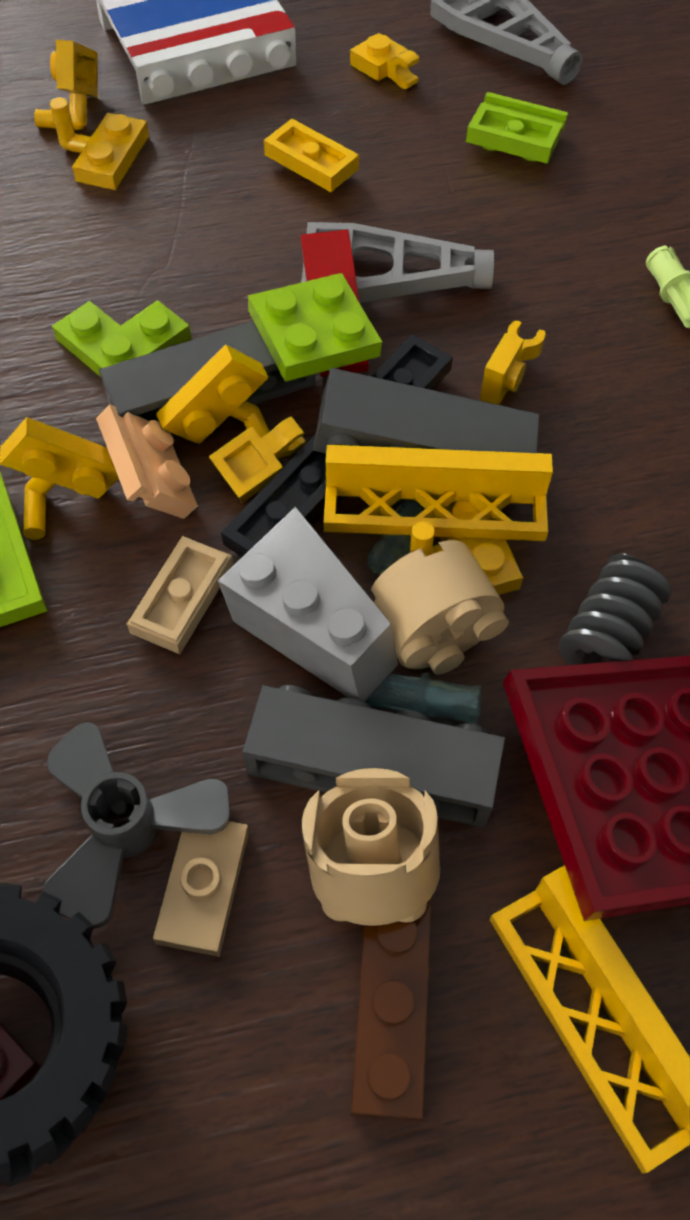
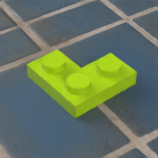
M158 300L122 325H119L91 301H88L52 325L56 340L100 377L99 369L188 342L192 339L190 325Z

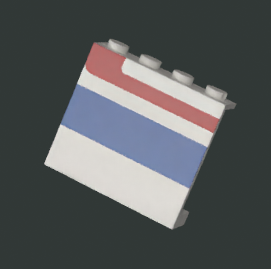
M96 0L100 22L104 30L114 28L136 71L140 98L143 105L296 66L295 26L278 0Z

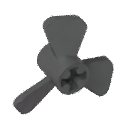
M91 722L78 724L52 748L48 756L47 765L51 775L58 782L82 799V816L93 834L45 882L43 891L62 900L59 915L70 920L75 913L80 912L94 925V929L103 927L112 918L123 858L135 857L146 851L154 842L158 829L200 834H216L224 830L231 818L227 786L218 779H206L149 800L142 783L137 778L128 773L114 772L99 728ZM129 804L134 806L132 814L128 817L129 822L115 828L114 824L105 822L107 815L111 811L118 818H124L128 815Z

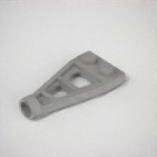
M431 0L430 16L444 24L448 29L539 66L551 78L562 85L570 83L580 71L583 62L582 53L571 47V43L529 0ZM502 9L508 10L514 16V18L499 26L481 21ZM530 29L538 36L533 41L519 37V35Z
M308 222L307 234L349 229L352 255L359 250H370L387 254L392 258L394 264L389 272L370 277L356 276L360 303L461 286H468L472 289H492L494 250H476L474 246L356 223ZM408 255L437 260L440 261V269L408 274L403 270V259ZM304 263L302 272V282H306Z

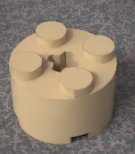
M455 540L438 542L443 551L427 557L421 548L408 553L388 567L377 578L371 588L375 596L374 604L391 623L396 656L401 665L406 668L423 669L431 667L436 675L447 673L463 662V653L480 641L496 637L509 624V620L504 614L505 607L502 599L466 544Z
M379 768L359 769L337 777V786L327 791L321 797L318 790L310 798L302 817V833L311 883L316 897L322 904L323 911L329 918L335 921H348L370 926L417 920L425 913L427 902L434 894L440 878L438 819L433 799L426 791L424 796L417 789L410 786L409 777L393 770Z

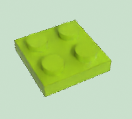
M342 273L248 295V311L285 382L328 371L331 368H339L377 358L381 355L382 340Z

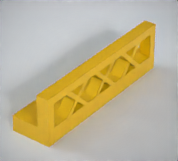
M327 445L324 532L411 536L413 525L419 521H426L433 525L435 530L434 537L546 541L548 535L546 494L553 473L552 454ZM337 496L360 497L370 507L359 515L336 514ZM400 499H414L425 510L416 517H401L391 506ZM455 501L470 502L480 512L472 519H456L446 508ZM509 503L533 504V522L512 521L501 510Z
M564 865L544 876L535 891L492 914L489 920L641 1173H648L690 1145V1056L600 919L583 920ZM540 907L555 930L551 952L524 945L512 922ZM562 943L572 959L560 956ZM535 961L548 965L546 977L543 976ZM557 968L583 975L592 989L588 1014L563 1007L553 992ZM600 1004L611 1021L598 1017ZM572 1022L585 1025L583 1040ZM596 1029L621 1036L631 1051L627 1078L601 1071L592 1056ZM640 1068L652 1086L638 1082ZM611 1086L625 1090L623 1105ZM637 1094L662 1101L679 1128L677 1132L651 1149L648 1148L633 1123Z

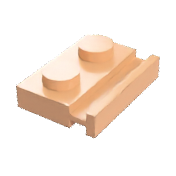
M109 404L96 419L126 499L134 502L138 497H141L145 506L185 519L198 505L189 486L190 477L181 466L173 447L174 439L171 433L163 430L160 422L155 420L148 421L129 412L121 417L116 407Z

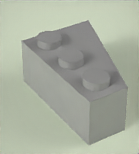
M296 507L218 580L233 622L348 698L364 702L398 665L391 623Z

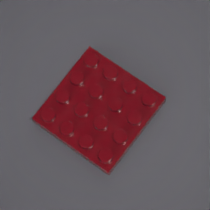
M690 655L510 670L502 683L583 920L590 921L689 905Z

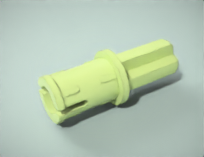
M667 246L658 247L648 255L646 267L658 282L660 287L659 295L663 302L671 303L684 326L690 329V271L684 269L671 246L669 248Z

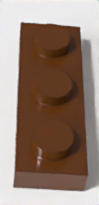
M427 904L425 913L413 922L398 921L385 925H364L351 1115L410 1121H421L423 1119L431 904Z

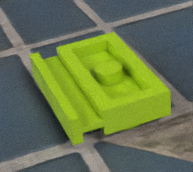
M487 92L484 102H481L467 127L466 142L479 145L486 150H497L520 156L527 161H539L548 164L559 142L561 132L565 129L568 112Z

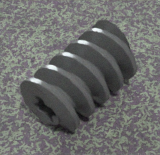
M623 553L610 555L607 565L602 568L597 581L591 586L588 598L581 603L578 615L572 618L567 633L562 635L559 641L558 649L561 657L568 665L633 660L632 656L639 654L644 645L642 638L648 637L654 627L652 621L659 618L663 610L662 604L667 603L672 594V588L668 580L643 560L633 555Z

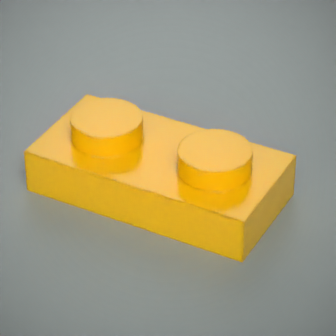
M292 118L263 140L265 156L329 192H333L359 170V154Z

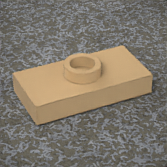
M182 536L129 619L127 626L130 634L181 654L220 589L218 580L233 566L232 555Z
M229 822L224 830L216 834L181 832L153 936V941L156 945L220 957L249 836L247 824Z

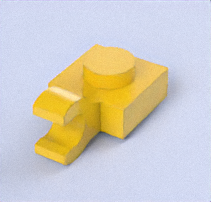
M380 33L372 35L366 41L350 49V65L378 82L385 77H389L403 89H408L419 82V77L412 74L409 70L410 67L419 62V56L414 51L407 50V48L394 42L388 36Z
M515 320L509 325L507 333L504 334L485 366L479 401L500 405L508 390L512 392L517 390L526 369V363L522 361L532 360L540 355L545 339L544 330L539 329L534 338L527 340L519 337L520 321Z
M292 416L280 422L262 438L251 426L211 454L209 458L241 503H244L262 490L283 469L278 459L292 455L306 444L302 437L304 432Z

